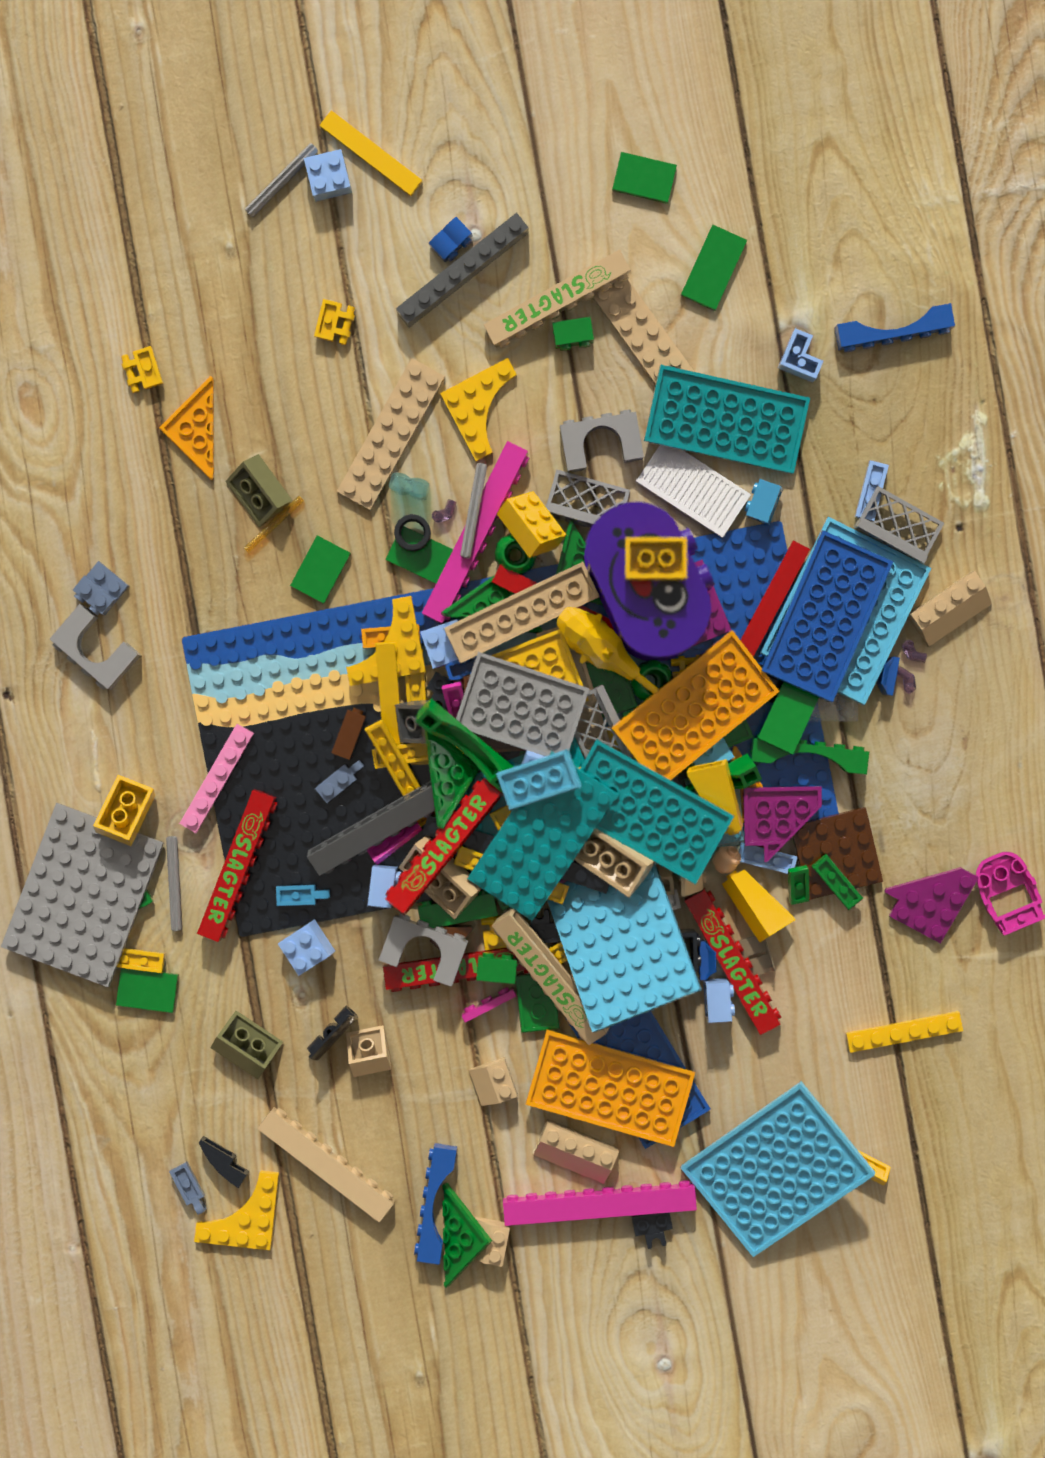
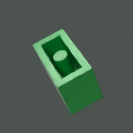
M591 317L552 322L556 349L560 348V351L572 349V346L586 348L591 343H594Z
M483 952L482 955L478 956L476 981L515 984L517 958H513L514 955L502 954V957L494 956V953Z

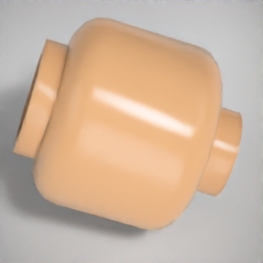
M728 845L720 847L713 857L715 869L722 874H729L735 871L741 861L738 849Z

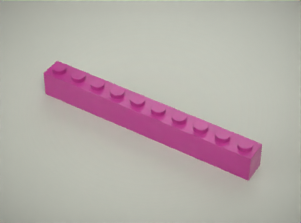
M509 441L506 442L482 492L471 557L463 558L460 555L465 531L464 527L422 611L424 616L440 624L450 621L451 617L442 616L441 612L461 599L462 595L459 593L462 587H467L470 581L468 575L471 570L474 571L479 562L477 557L479 553L483 554L487 546L485 541L488 536H492L496 528L494 526L496 519H500L497 512L506 499L511 498L513 492L510 490L513 484H518L521 478L519 472L529 462L530 458L527 457V450Z
M680 1181L679 1184L672 1185L670 1182H662L659 1184L660 1186L642 1184L636 1188H633L632 1185H625L621 1189L604 1187L599 1191L588 1188L584 1189L583 1192L566 1190L562 1194H556V1192L551 1191L546 1192L545 1195L528 1193L525 1197L508 1195L507 1198H503L505 1226L694 1211L697 1210L695 1186L690 1181Z

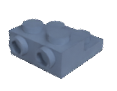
M98 561L86 576H83L73 591L76 593L74 597L82 603L85 601L91 605L89 609L96 615H99V613L106 615L129 585Z

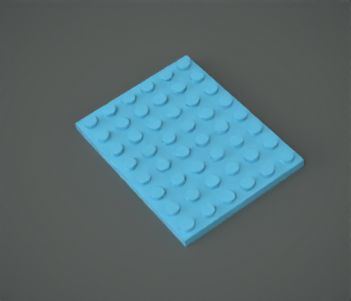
M828 516L821 531L824 530L893 561L837 692L861 705H865L931 568ZM821 531L760 652V654L766 657L781 626V623L791 603V600L801 580V577L811 557V554L821 534Z
M654 863L647 877L631 897H627L612 885H609L607 893H603L566 881L564 884L569 886L563 905L547 899L592 1032L595 1033L701 991L656 863Z
M802 1081L681 1166L683 1172L753 1257L875 1176L873 1168Z

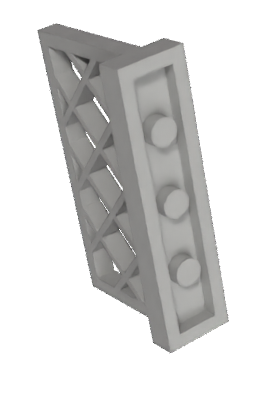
M556 470L546 508L555 519L565 522L573 521L576 525L592 528L596 520L606 511L617 505L627 503L630 490ZM558 477H566L570 484L561 488L557 482ZM584 482L588 489L579 493L575 484ZM572 486L576 496L568 500L563 491ZM597 487H602L607 494L597 498L593 490ZM591 492L595 501L586 505L581 496ZM616 492L624 493V500L616 504L612 494ZM558 493L565 500V502L559 505L551 503L553 496ZM609 497L614 506L604 510L600 501ZM579 498L583 505L578 510L573 509L570 505V502ZM597 503L602 512L597 515L591 514L588 507Z
M877 486L853 528L923 564L928 558L927 555L944 522ZM878 493L885 495L887 504L877 505L876 497ZM891 504H901L904 513L894 515ZM888 506L891 517L881 519L878 508ZM875 509L878 521L871 522L865 519L867 513ZM912 512L917 513L920 522L911 525L908 514ZM905 515L908 526L898 529L895 517ZM892 519L895 530H885L882 521ZM932 521L938 526L933 533L928 534L925 523ZM921 524L924 535L915 538L912 527ZM909 528L911 539L905 541L901 539L899 530ZM925 537L927 542L924 551L919 549L916 543L917 539Z
M601 684L590 690L587 695L589 696L594 693L597 700L595 707L592 708L584 705L585 708L593 710L590 721L582 718L579 719L589 723L586 733L583 734L576 729L574 735L585 758L588 752H590L584 746L586 737L594 740L598 739L610 745V747L619 748L623 754L631 758L633 757L632 754L611 729L620 720L604 686ZM596 711L605 716L603 726L592 722ZM591 724L601 727L598 738L587 735ZM604 729L612 731L613 738L611 743L601 740Z

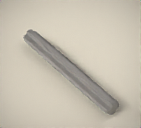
M310 143L245 208V211L251 217H254L305 165L304 158L314 156L318 152L317 148Z
M477 463L460 553L463 558H470L487 470V465Z
M169 836L166 838L171 930L180 931L182 930L178 842L177 836Z

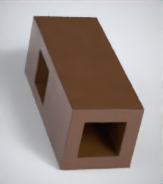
M354 707L352 711L347 710L331 752L332 754L348 760L352 759L367 716L363 715L364 711Z

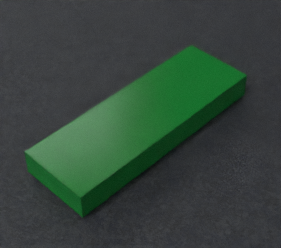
M827 854L812 865V868L848 911L863 899Z

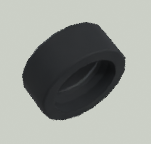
M409 514L398 520L395 525L394 536L401 548L415 552L427 546L431 538V530L423 517ZM408 522H417L423 527L424 537L417 544H408L402 538V528Z

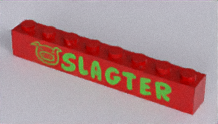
M483 778L482 781L478 780L472 787L474 791L470 796L466 795L461 800V807L457 811L454 810L444 828L437 829L435 832L437 836L434 840H429L424 845V852L420 857L417 855L411 861V868L408 871H403L398 878V884L395 887L391 886L385 895L387 897L385 900L404 916L503 796V793L489 783L487 779Z
M256 789L252 790L199 926L198 935L216 942L226 938L229 928H227L228 921H232L236 910H234L235 903H239L243 892H241L242 885H246L250 874H247L249 867H253L257 856L254 855L256 849H260L264 841L261 837L263 831L267 832L271 821L268 819L270 813L274 814L278 803L275 801L277 797Z
M703 888L702 891L686 897L685 903L710 947L716 952V958L733 985L756 1029L762 1035L781 1025L780 1018L782 1016L777 1007L773 1009L770 1003L772 998L768 991L764 992L760 985L763 982L759 975L753 974L751 970L753 965L748 957L744 958L742 954L744 949L739 940H734L732 935L735 933L731 925L725 924L723 920L725 915L720 907L716 908L714 904L716 899L711 890L707 892L706 888Z
M508 948L464 953L453 984L459 983V979L467 978V981L476 980L478 956L482 955L483 952L494 953V956L502 957V954L514 955L513 958L517 957ZM441 957L399 962L397 967L390 964L384 965L383 973L386 990L391 989V992L402 991L403 987L419 989L424 984H429V987L439 986L440 982L434 981V977ZM517 958L516 971L523 970L524 973H529V971L519 963Z

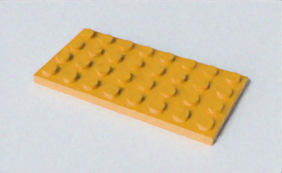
M730 631L664 684L655 694H652L611 727V729L637 762L672 780L775 696L779 690L767 674L761 671L760 665L734 631Z
M546 1030L526 1105L674 1147L695 1071L596 1043L588 1045L582 1039Z

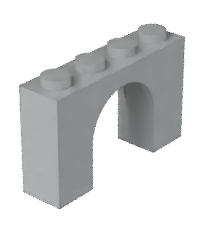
M631 410L620 411L619 415L612 416V413L602 414L601 418L593 419V416L584 417L580 422L567 420L563 422V425H560L568 473L587 469L583 443L586 436L596 429H608L617 435L621 443L624 463L643 460L644 458L636 412H631Z
M79 604L50 638L53 642L52 646L59 652L64 651L68 655L66 658L74 665L78 663L85 675L88 677L92 675L97 680L95 683L100 688L112 690L139 659L141 654L127 642H123L107 660L100 663L88 660L83 654L81 641L86 631L98 617L84 605Z
M401 913L399 916L395 915L379 961L397 967L405 945L410 939L417 936L429 937L438 944L441 951V960L434 981L452 987L468 940H465V936L454 933V935L448 934L446 929L438 926L434 929L428 926L429 923L418 920V922L412 921L408 915L404 916Z

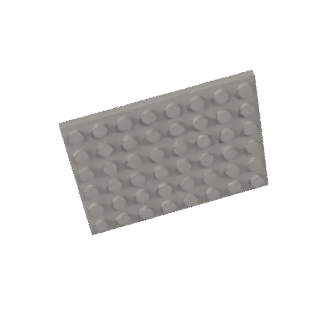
M56 803L1 947L105 987H110L164 842L138 833L132 846H128L96 833L93 825L97 817Z

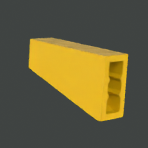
M727 759L689 767L687 775L699 796L734 815L725 834L736 835L739 831H742L743 822Z
M735 870L726 876L728 880L722 883V885L759 942H762L795 921V918L747 871L742 870L737 873Z

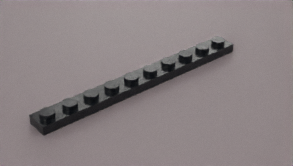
M435 816L427 817L422 834L434 838L437 836L435 835L438 829ZM474 830L462 846L484 853L495 836ZM572 862L561 878L603 893H607L610 885L577 862Z

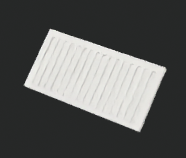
M663 445L658 447L640 476L636 479L637 483L722 538L751 496L750 493L685 451Z

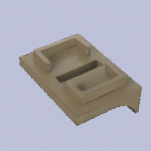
M756 936L740 940L744 949L742 951L744 958L766 951V954L750 959L753 965L751 970L754 975L776 971L766 939L759 942Z

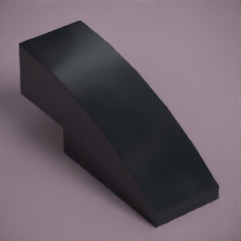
M203 1136L199 1141V1145L210 1164L228 1182L239 1188L249 1170L233 1162L236 1154Z

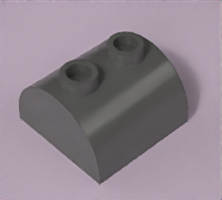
M428 700L410 701L395 705L400 743L426 744L425 730L415 721L418 711Z

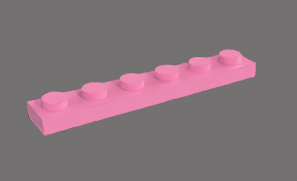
M236 724L179 824L195 833L199 831L253 737V732Z

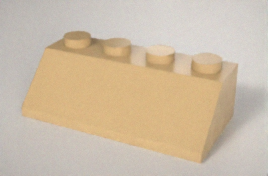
M973 571L909 613L908 618L929 647L990 606L992 602L986 586L976 571Z
M596 828L574 859L627 897L632 896L655 863V861Z
M426 835L414 844L399 866L402 871H408L412 866L410 865L411 861L417 855L420 857L424 852V845L429 840L433 841L430 836ZM452 858L426 889L425 893L455 920L475 899L482 888L468 880L467 878L470 873L463 867L455 865V859Z
M547 1119L533 1155L604 1184L613 1169L619 1150L613 1145Z

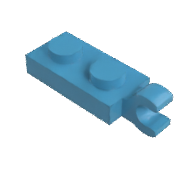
M316 885L276 886L277 906L315 905L316 899L330 898V890H316Z

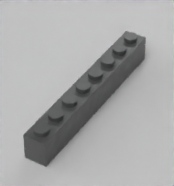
M516 212L396 308L397 314L410 328L529 233V227Z
M431 781L308 850L307 858L318 875L329 874L339 864L344 865L348 863L355 855L358 854L360 856L364 854L369 847L380 845L389 836H396L406 826L412 827L422 817L427 818L431 816L435 811Z

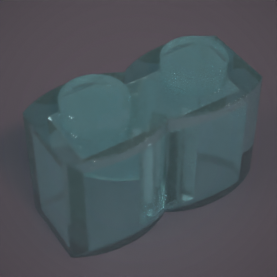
M392 473L389 488L394 493L399 495L409 494L417 500H427L431 487L424 479L410 478L403 473Z

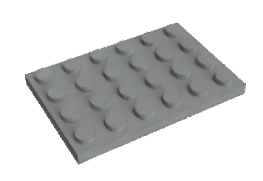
M478 652L456 719L471 732L548 756L551 751L557 753L570 749L590 688Z

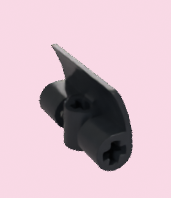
M346 1005L334 1018L337 1023L328 1024L323 1031V1037L318 1035L307 1047V1050L311 1053L309 1055L310 1059L319 1060L358 1018V1015Z

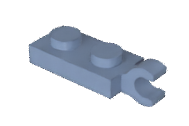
M360 760L350 768L344 764L315 788L316 791L328 803L357 780L354 774L363 768L364 765Z
M188 1161L170 1170L169 1173L186 1205L192 1203L198 1215L205 1212L207 1209L206 1205L200 1199L205 1194Z

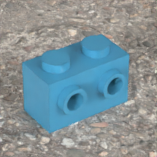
M759 479V482L755 483L752 489V494H754L752 501H748L745 507L746 516L770 525L783 491L782 486Z

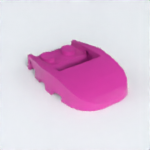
M1001 852L986 858L979 864L976 870V875L979 877L977 880L979 892L987 913L1003 936L1045 919V914L1043 915L1040 904L1043 902L1039 895L1035 878L1031 876L1026 864L1017 854ZM1024 884L1033 903L998 917L989 898Z

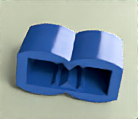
M455 217L431 239L429 246L444 262L448 260L451 262L457 257V251L460 248H466L472 242L471 238L473 235Z
M477 656L462 663L459 660L448 663L445 668L449 680H461L463 676L471 675Z

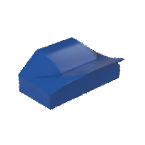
M888 657L877 679L876 684L882 695L893 696L900 661L899 657Z
M701 940V947H698V953L701 955L699 979L707 980L710 975L716 972V952L706 940Z

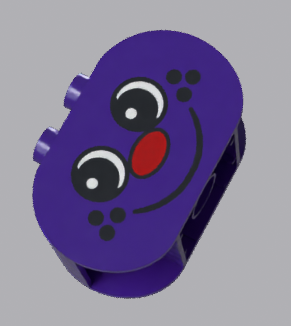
M645 502L623 503L601 515L593 524L587 536L584 562L612 627L621 639L625 650L632 656L644 661H666L688 651L705 632L711 615V599L708 591L715 584L706 564L696 567L692 555L698 550V546L690 529L687 528L680 531L675 520L666 511ZM687 537L686 580L625 581V538Z

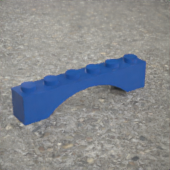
M949 303L931 307L918 321L898 329H875L857 321L837 324L834 330L838 351L851 352L855 351L856 347L863 346V349L874 347V344L877 343L889 345L894 343L893 340L901 339V342L912 340V337L915 336L927 338L931 336V333L947 334L955 327L952 305Z
M435 1143L434 1149L430 1148L428 1160H432L431 1168L427 1167L425 1179H429L428 1187L424 1186L422 1198H426L425 1205H421L420 1217H423V1222L418 1224L417 1230L420 1242L415 1244L414 1255H418V1262L440 1265L443 1239L438 1233L434 1220V1199L440 1184L454 1170L457 1146Z

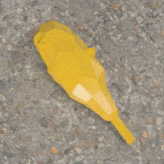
M573 607L564 609L557 619V626L563 633L568 646L581 655L579 662L589 661L597 668L614 671L629 680L635 679L652 694L659 690V688L640 674V668L628 655L621 639L602 620L600 613L594 615Z

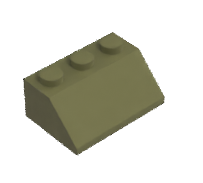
M259 454L243 461L226 480L228 486L259 527L283 511L293 501Z
M235 1011L210 1048L256 1079H259L283 1044V1041L238 1011Z

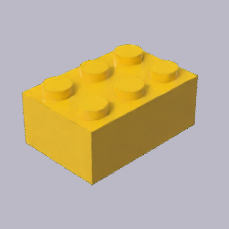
M534 491L506 499L497 512L498 517L529 558L555 550L566 536V533Z
M687 537L625 538V581L686 580Z
M118 775L93 825L95 832L132 846L156 796L154 789Z

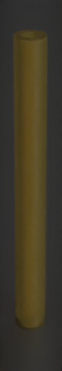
M300 496L295 498L244 549L250 553L304 500Z

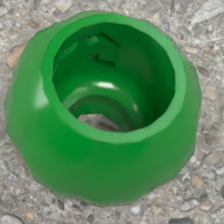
M511 533L499 540L494 553L498 566L502 565L505 569L512 570L520 575L532 569L537 557L529 558ZM511 549H518L521 552V558L518 561H512L509 558Z
M649 660L638 665L640 674L644 677L652 675L655 678V686L659 689L673 678L669 667L660 661ZM635 679L631 680V686L639 699L645 701L652 695Z

